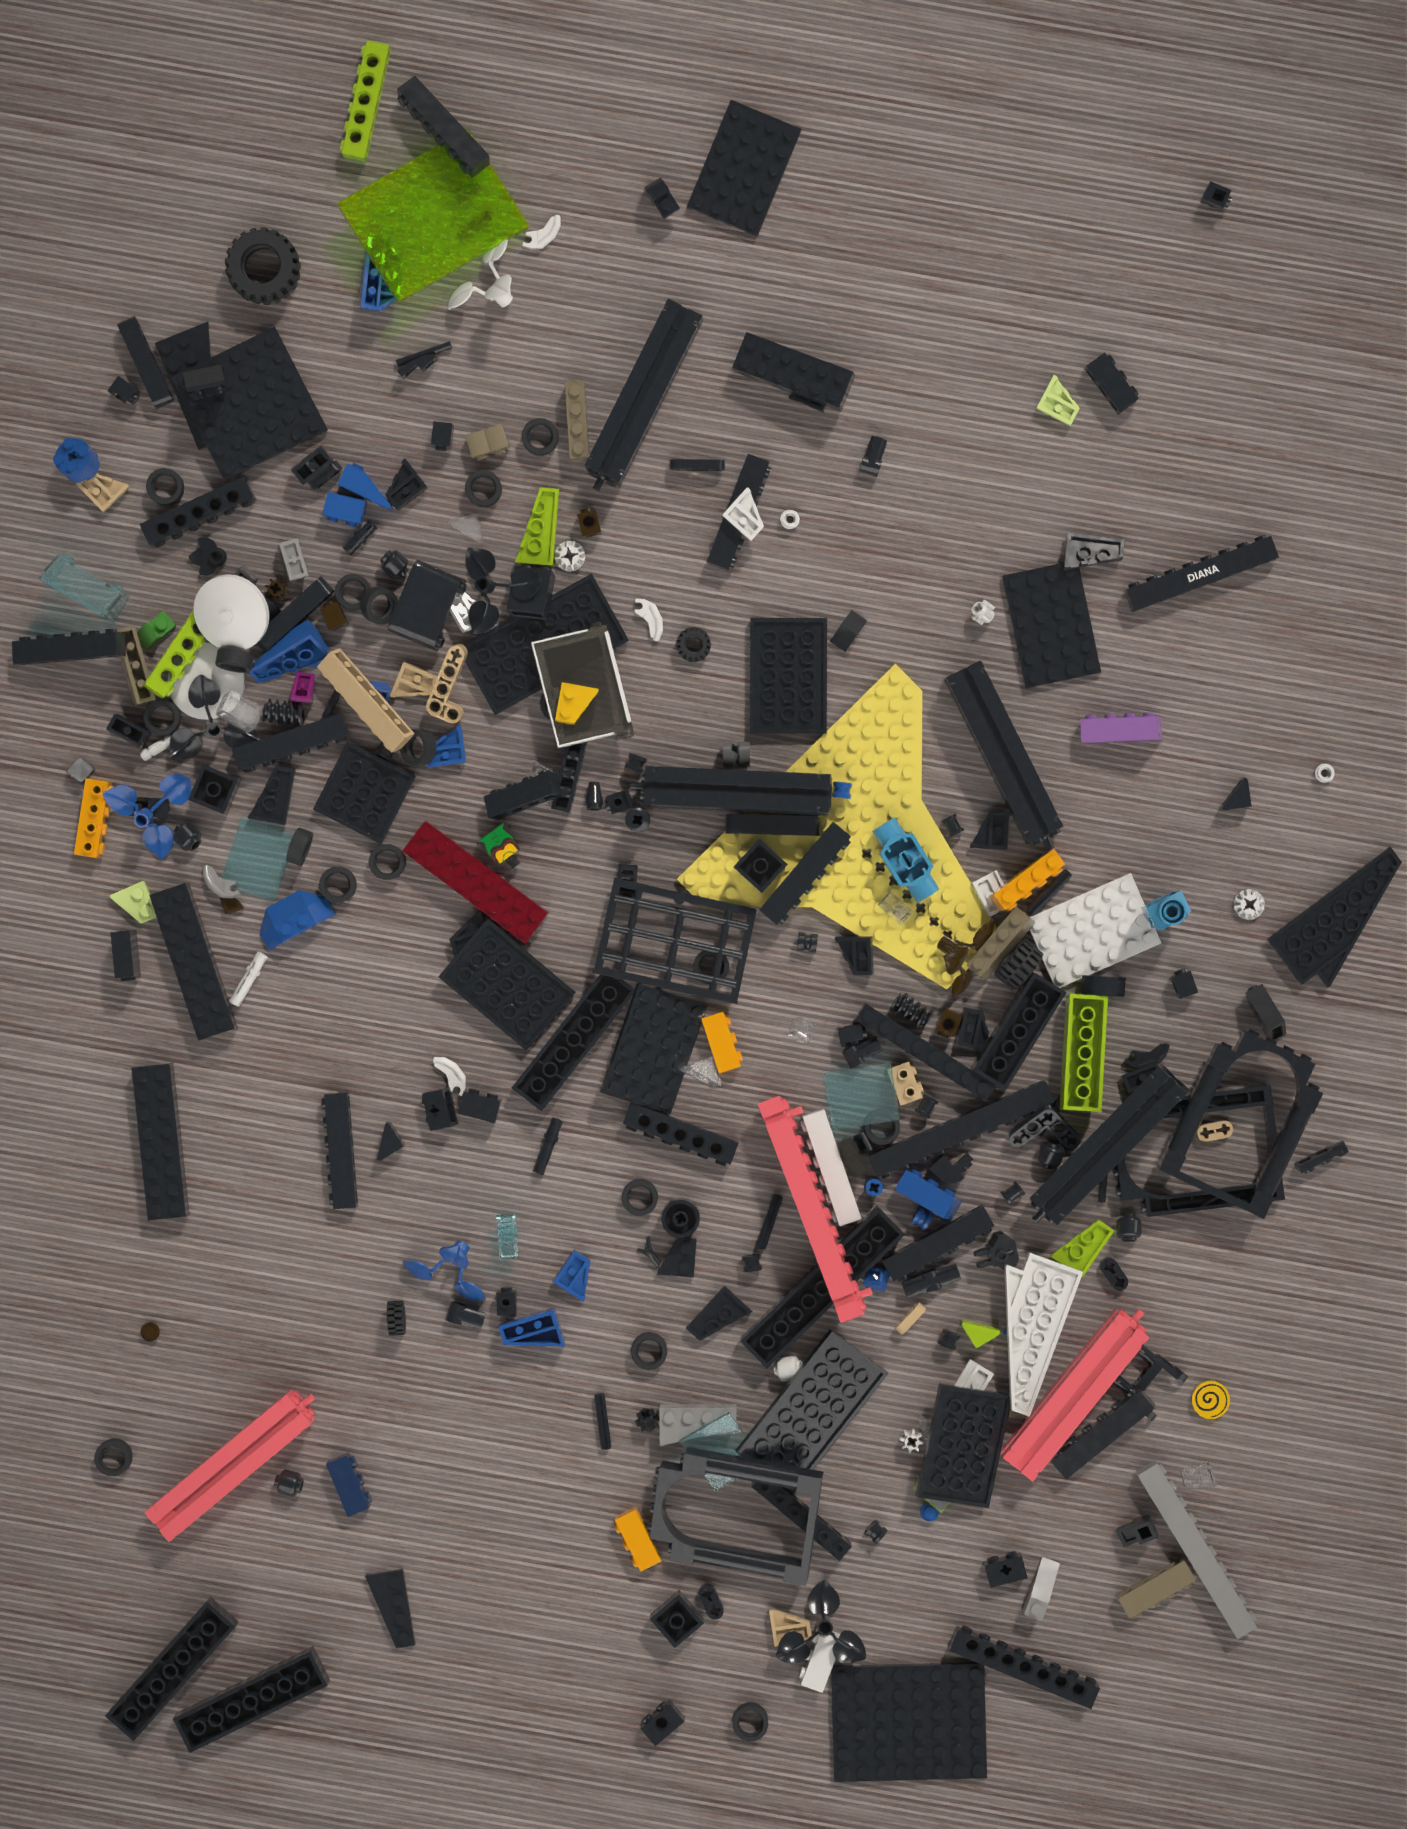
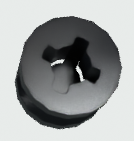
M629 753V762L625 764V768L642 773V767L647 762V759Z
M749 1254L742 1256V1261L745 1263L743 1271L754 1272L762 1270V1265L759 1262L761 1255Z
M943 1329L942 1338L937 1343L948 1349L955 1350V1344L961 1336L950 1330Z
M874 1520L866 1528L864 1535L872 1538V1542L877 1544L888 1530L885 1527H881L879 1521Z

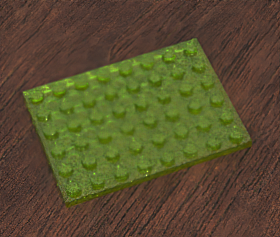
M466 129V131L473 137L470 130ZM443 146L432 148L337 203V207L398 304L489 252L506 239L509 240L529 228V224L491 164L471 178L468 173H463L456 160L450 159Z

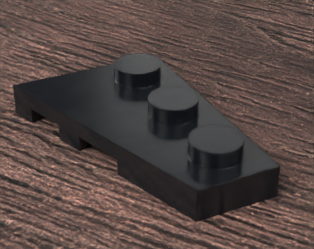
M276 765L248 819L286 825L296 773L295 768Z
M724 1285L686 1326V1329L701 1341L753 1311Z

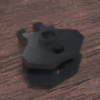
M1001 1230L993 1232L989 1243L985 1244L984 1248L973 1252L974 1257L984 1255L988 1257L976 1262L977 1268L992 1265L994 1267L999 1266L1004 1270L1005 1264L1016 1268L1019 1262L1015 1241Z

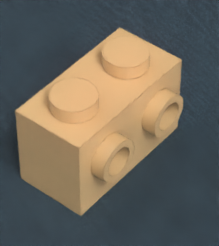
M905 1061L887 1068L901 1106L922 1098L921 1093L924 1090L921 1082H916L914 1077L917 1074L914 1064Z

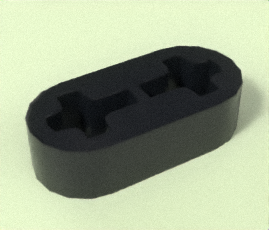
M335 460L308 483L315 491L337 475L343 468Z
M1111 1257L1103 1258L1100 1262V1269L1111 1286L1117 1291L1125 1290L1128 1286V1279L1118 1263ZM1106 1261H1108L1109 1263H1114L1112 1265V1268L1114 1270L1113 1273H1111L1109 1269L1104 1270V1267L1106 1266ZM1116 1274L1120 1279L1124 1278L1121 1287L1119 1285L1115 1286L1117 1281L1114 1276Z
M709 1583L701 1585L699 1588V1598L707 1615L714 1620L721 1618L724 1613V1607L715 1587ZM705 1588L708 1591L712 1590L710 1593L711 1600L708 1599L707 1595H702ZM711 1603H714L716 1608L720 1607L718 1614L710 1612L712 1610Z

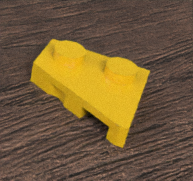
M562 682L555 721L575 724L593 698L598 694L599 689Z

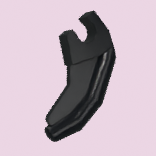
M1161 1043L1150 1052L1132 1050L1131 1053L1135 1055V1059L1130 1061L1125 1058L1124 1061L1138 1069L1155 1062L1159 1064L1167 1056L1170 1045L1168 1043Z

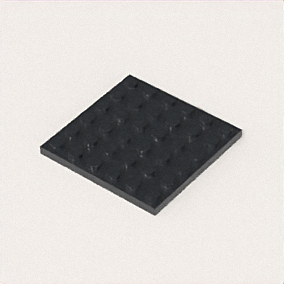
M275 326L171 377L224 481L328 431ZM221 365L227 391H223L224 394L219 396H212V394L204 395L205 398L199 400L189 398L183 372Z

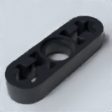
M671 459L669 460V470L725 471V460Z

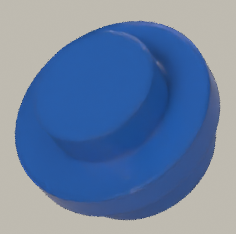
M926 1502L920 1508V1515L925 1521L931 1522L938 1517L939 1511Z

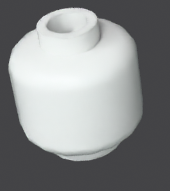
M796 1356L780 1357L777 1364L774 1365L775 1376H778L782 1382L790 1381L801 1367L802 1361L798 1360Z

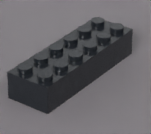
M748 332L744 336L732 366L735 373L842 412L855 379V374L851 370Z
M1032 972L1023 982L970 1069L1006 1091L1067 992Z

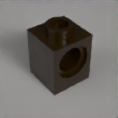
M591 508L580 510L581 513L577 514L583 539L602 534L596 510ZM588 517L594 519V525L591 527L584 525V520Z
M333 600L323 604L324 608H321L320 611L330 632L349 625L338 602L334 603Z
M943 1008L935 1027L938 1030V1035L947 1039L949 1035L954 1037L962 1015ZM945 1019L953 1021L951 1029H944L943 1021Z

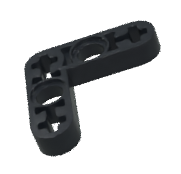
M1044 1105L1011 1129L1008 1134L1010 1144L1014 1147L1023 1146L1046 1128L1067 1149L1077 1148L1080 1144V1138L1077 1131L1051 1105ZM1044 1113L1051 1114V1116H1044ZM1030 1123L1038 1124L1035 1129L1027 1128ZM1057 1124L1064 1125V1128L1060 1131L1054 1129ZM1067 1133L1071 1139H1074L1073 1142L1071 1140L1068 1141L1066 1136ZM1017 1135L1018 1137L1020 1136L1021 1138H1020V1139H1018V1138H1015V1139H1014V1136Z

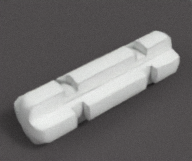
M171 734L165 736L163 740L160 739L150 745L148 749L145 748L140 751L142 759L147 761L152 758V755L155 756L167 749V746H170Z

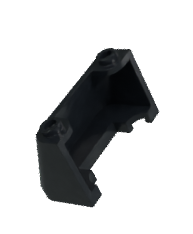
M416 560L393 612L388 630L397 636L438 652L445 642L441 631L455 597L465 593L467 581L421 560Z

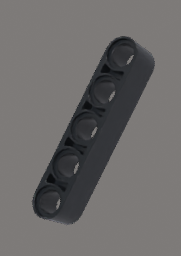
M133 316L118 323L119 331L156 410L174 402L137 318Z
M322 576L319 577L269 622L266 633L256 644L266 653L289 631L301 624L323 604L335 590Z
M726 814L725 834L820 836V816Z

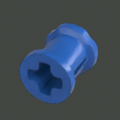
M872 1177L866 1181L865 1189L869 1195L877 1196L882 1192L883 1185L878 1178ZM872 1182H873L874 1184H877V1183H878V1184H879V1185L877 1186V1189H878V1190H877V1191H874L873 1189L869 1190V1188L871 1187L870 1183H872Z

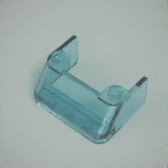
M65 553L63 555L58 554L41 573L38 579L112 622L116 621L130 597L122 592L123 588L113 583L111 586L72 562L74 558Z

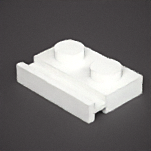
M997 870L971 883L988 917L1000 912L989 897V895L1004 885Z
M969 1359L954 1385L985 1390L994 1373Z

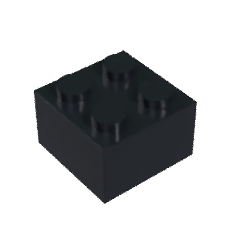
M202 764L188 800L228 815L242 779Z
M758 839L733 868L763 893L788 864L762 840Z
M680 1590L675 1592L650 1614L652 1623L674 1648L704 1624L702 1615Z

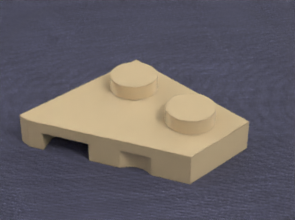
M773 1608L769 1609L775 1647L779 1646L781 1638L791 1631L801 1633L804 1641L812 1636L809 1620Z

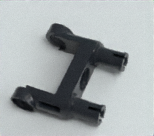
M1143 1344L1141 1350L1145 1353L1139 1350L1136 1355L1146 1361L1148 1366L1134 1383L1130 1384L1119 1375L1117 1380L1120 1383L1115 1380L1112 1384L1121 1390L1126 1398V1393L1132 1388L1137 1389L1140 1386L1145 1390L1162 1368L1176 1380L1180 1379L1183 1383L1187 1380L1188 1376L1160 1354H1154ZM1153 1411L1146 1415L1151 1421L1157 1416Z

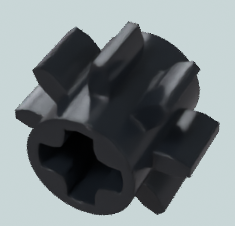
M643 1408L639 1413H636L638 1419L635 1422L642 1432H652L655 1427L659 1426L657 1422L659 1416L658 1413H654L653 1408Z

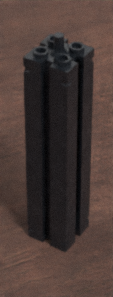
M669 298L667 299L585 463L588 474L597 479L593 489L600 491L604 481L614 488L616 485L621 487L703 323V315L687 309Z
M980 660L946 677L944 682L1025 844L1034 846L1043 841L1048 851L1055 848L1050 837L1060 833V828L1064 826L982 661Z
M645 766V771L641 773V782L643 783H631L630 790L640 791V801H642L646 808L831 817L833 778L831 774Z
M1161 1063L1030 1197L1032 1206L1038 1210L1032 1217L1033 1220L1038 1223L1045 1216L1051 1224L1055 1223L1058 1225L1190 1090Z

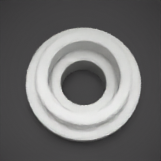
M794 510L784 511L780 518L782 526L786 529H794L800 520L798 513ZM788 516L793 517L794 521L792 523L786 521Z
M1321 764L1315 770L1316 779L1322 783L1330 782L1334 778V769L1329 764ZM1322 770L1327 771L1326 777L1321 775Z

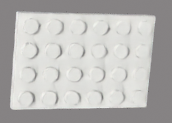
M1131 873L1030 917L1035 921V924L1029 929L1037 949L1044 954L1042 960L1055 986L1061 988L1081 979L1082 975L1093 974L1161 944L1156 929L1150 927L1141 908L1145 904Z

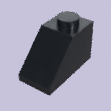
M138 797L135 804L138 805L139 811L142 808L151 809L161 798ZM166 799L152 812L153 817L168 818L170 811L169 799Z

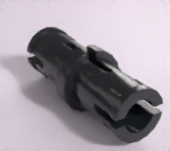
M368 520L358 533L355 532V536L343 547L351 556L362 544L365 545L369 536L378 529L373 525L368 530L373 524L371 521Z

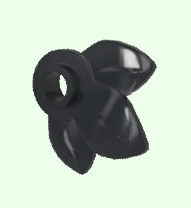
M200 537L198 538L200 549L191 553L188 558L191 562L200 566V575L208 576L213 574L217 567L225 564L227 554L222 548L217 547L214 540ZM216 554L221 555V558L218 561L214 559V556Z

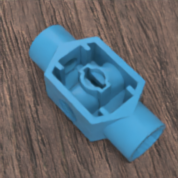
M895 817L872 831L882 846V850L879 853L880 857L898 886H906L916 903L939 890L938 885L930 874L933 865L914 834H905Z
M1175 890L1160 898H1156L1149 904L1141 907L1150 927L1157 930H1163L1171 925L1180 924L1188 917L1187 914L1191 912L1181 890Z

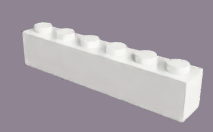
M821 1109L803 1115V1120L800 1123L803 1132H808L809 1139H806L809 1149H814L816 1157H813L816 1168L820 1167L822 1175H819L822 1187L826 1186L828 1193L825 1194L828 1205H833L834 1211L831 1214L834 1223L838 1222L839 1226L860 1220L861 1216L825 1110Z

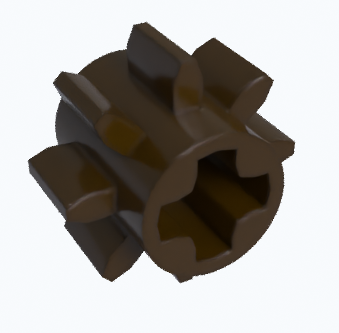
M278 577L277 581L270 578V585H265L269 590L266 596L273 595V601H276L277 597L284 600L283 595L285 593L289 594L285 590L288 583L281 584L280 577ZM278 585V587L281 588V591H277V593L275 594V591H273V587H277Z

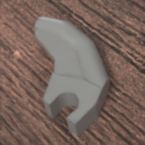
M203 866L204 881L207 887L221 898H234L241 895L239 890L231 891L232 887L237 886L236 881L221 879L211 866Z

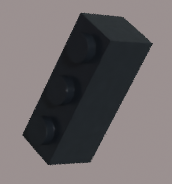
M1104 352L1089 363L1084 370L1119 415L1137 402L1139 393L1133 385L1129 386L1126 382L1127 377L1124 372L1117 370L1115 367L1116 362L1112 356H1107Z

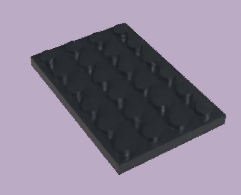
M730 100L687 208L758 237L802 129Z
M1064 563L1002 576L1026 689L1101 673L1080 568L1063 571Z
M750 618V733L827 734V618Z
M489 918L486 919L438 976V978L526 1051L576 993Z
M637 983L600 1092L671 1114L702 1024L701 1018H704L708 1006Z
M939 1383L915 1496L989 1508L1010 1411V1394Z

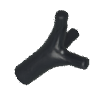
M647 1236V1247L645 1249L638 1248L637 1252L646 1255L654 1266L657 1267L662 1262L652 1249L650 1236Z

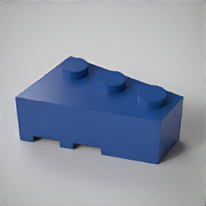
M905 1170L895 1190L940 1217L952 1221L963 1200L955 1196L956 1193L947 1188L943 1190L938 1187L939 1183L930 1178L928 1181L922 1178L923 1174L917 1170Z
M555 1307L503 1322L498 1326L504 1345L565 1347L566 1344Z

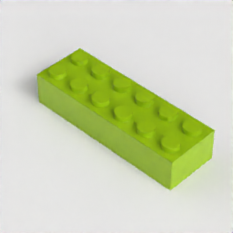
M1066 995L1059 1110L1102 1112L1108 996Z

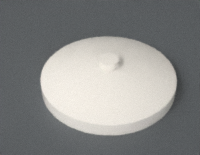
M228 574L214 577L200 588L194 601V618L202 635L216 647L246 650L260 641L266 633L269 624V609L263 594L252 582L243 577Z
M204 643L201 649L197 648L193 654L196 657L190 665H185L183 668L185 671L180 681L175 680L172 685L175 688L170 694L173 702L181 711L191 717L202 720H209L205 707L194 708L188 698L190 684L198 675L206 676L219 686L221 692L219 701L215 705H208L213 719L230 713L240 702L245 689L244 673L227 671L215 665L217 651L220 648L212 643ZM177 656L172 663L175 666H179L181 659Z

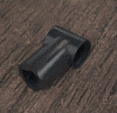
M871 436L859 472L875 477L878 476L887 440Z
M876 1036L858 1045L855 1044L843 1050L842 1054L850 1069L883 1050Z
M451 1301L445 1320L458 1325L465 1324L482 1329L486 1313L468 1308L465 1304Z

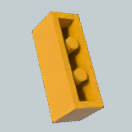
M724 1011L701 1018L718 1072L722 1073L741 1067L740 1062L743 1061L740 1050L736 1051L734 1046L737 1040L735 1033H730L728 1027L732 1025L729 1015H724Z
M637 1507L615 1516L614 1527L618 1534H622L624 1538L622 1543L626 1551L630 1550L633 1556L631 1561L634 1567H638L641 1572L661 1562L662 1557L653 1539H650V1533Z

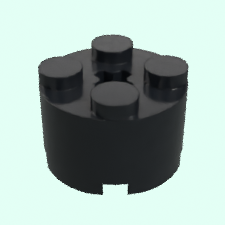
M674 1198L670 1200L662 1211L661 1221L663 1228L669 1235L675 1238L690 1236L699 1226L700 1213L698 1207L687 1198ZM682 1213L686 1220L678 1222V1218L675 1216H679Z

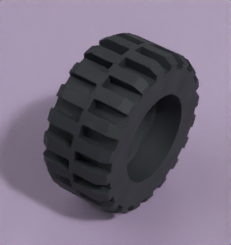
M261 227V230L252 228L249 233L242 232L240 234L241 237L238 240L235 238L232 241L233 246L231 248L228 247L226 252L228 257L225 258V272L231 286L245 300H250L254 304L259 305L263 303L264 305H270L274 301L275 303L281 302L282 297L285 296L287 298L290 295L291 289L295 290L297 286L296 281L300 279L299 269H301V263L297 251L287 237L279 234L274 229L268 230L265 227ZM263 249L271 250L280 259L281 267L279 273L273 280L267 283L259 284L253 282L248 278L245 271L248 258L256 251Z

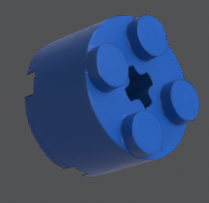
M66 438L58 447L53 457V462L57 469L75 483H82L81 481L92 479L99 469L98 454L85 441L78 438Z

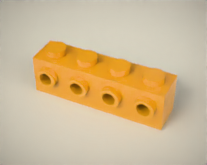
M85 779L74 849L75 855L100 858L104 854L105 843H103V837L107 835L108 824H106V818L110 816L111 807L105 801L102 793L113 788L112 782Z
M1051 849L989 895L999 911L1006 909L1010 911L1018 905L1016 901L1020 898L1024 900L1032 894L1031 890L1036 886L1040 888L1046 884V878L1050 875L1054 877L1062 871L1061 867L1065 863L1057 852Z

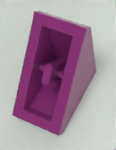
M296 672L290 697L291 701L313 704L315 674Z

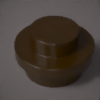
M148 1322L142 1326L140 1333L144 1340L151 1342L159 1337L160 1328L156 1323Z

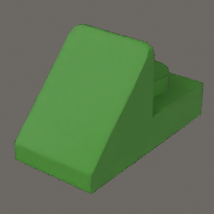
M162 611L149 623L145 622L137 632L140 643L146 650H149L177 625L165 611Z

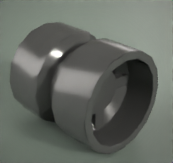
M723 742V767H734L735 764H738L739 767H750V742H739L738 745H735L734 742Z

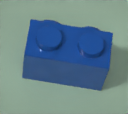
M327 492L322 515L327 517V521L338 523V520L345 521L347 526L356 527L357 524L362 525L367 502Z

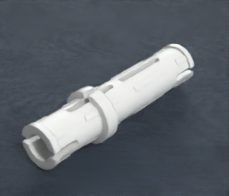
M257 951L250 966L246 967L247 971L229 1002L236 1006H241L254 980L261 974L260 970L268 956Z

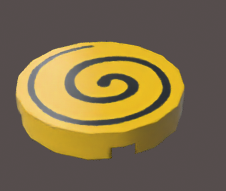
M1213 1380L1199 1383L1191 1394L1193 1409L1206 1419L1221 1417L1230 1405V1396L1227 1389L1221 1383Z

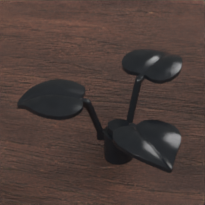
M467 548L466 564L468 573L475 580L476 590L482 592L481 596L486 600V602L482 600L476 601L469 609V622L472 633H485L497 623L499 610L496 606L490 605V599L487 594L494 591L496 586L513 587L512 593L514 597L519 600H528L537 592L541 584V577L533 570L520 568L511 574L512 584L494 582L489 578L490 575L488 574L496 566L494 555L485 549Z
M202 674L198 675L190 684L188 698L194 708L205 707L209 719L205 723V732L193 734L188 728H180L174 731L170 738L169 756L171 759L183 760L197 755L202 748V742L197 736L208 735L216 738L220 736L221 732H224V741L231 748L259 740L253 725L243 717H231L228 720L227 727L224 726L222 728L219 722L212 718L208 705H215L220 699L221 692L219 686L213 680Z
M824 1579L812 1589L808 1597L809 1610L813 1614L821 1613L822 1621L817 1626V1632L805 1641L803 1635L799 1632L791 1631L786 1633L781 1638L776 1657L779 1660L790 1664L805 1661L810 1655V1648L806 1644L818 1635L823 1638L830 1635L836 1641L832 1651L834 1657L839 1662L850 1664L866 1659L865 1646L860 1637L852 1631L844 1630L838 1639L835 1633L832 1632V1623L825 1618V1614L831 1615L835 1613L840 1605L838 1593L827 1580Z

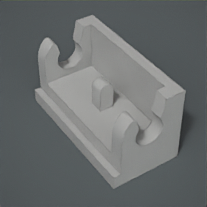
M298 538L279 543L278 550L288 583H292L297 579H305L308 576Z

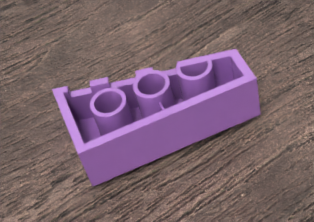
M1143 713V717H1135V714H1124V718H1116V714L1104 715L1105 718L1097 719V715H1086L1085 719H1080L1081 743L1163 741L1162 718L1155 716V713Z

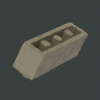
M584 380L565 381L570 461H586L590 455Z
M135 625L117 629V632L125 633L126 656L120 657L133 706L151 703L156 699L153 692L142 686L149 674Z
M1015 907L967 963V966L986 981L1035 924V921L1021 909Z
M1180 1557L1116 1594L1129 1619L1132 1617L1138 1618L1149 1607L1150 1609L1157 1607L1161 1600L1174 1597L1177 1594L1176 1592L1182 1588L1184 1590L1190 1588L1196 1579L1183 1557Z

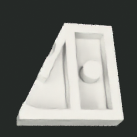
M747 487L722 516L746 538L752 541L764 528L750 489Z

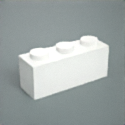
M834 1632L835 1636L839 1639L840 1634ZM818 1635L812 1639L814 1646L812 1650L810 1649V1655L806 1659L808 1661L806 1667L801 1668L798 1677L801 1679L802 1686L823 1693L836 1659L832 1651L836 1641L830 1635L825 1638Z

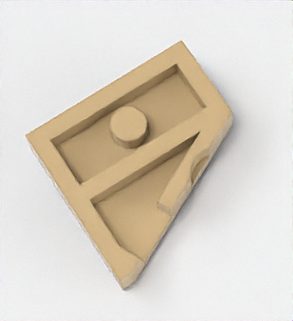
M97 473L92 479H86L81 481L82 483L76 484L102 512H105L130 488L126 483Z
M403 662L390 697L430 695L438 676Z

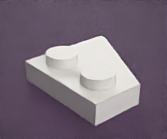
M466 593L455 597L450 609V613L462 633L472 629L469 622V609L476 602Z

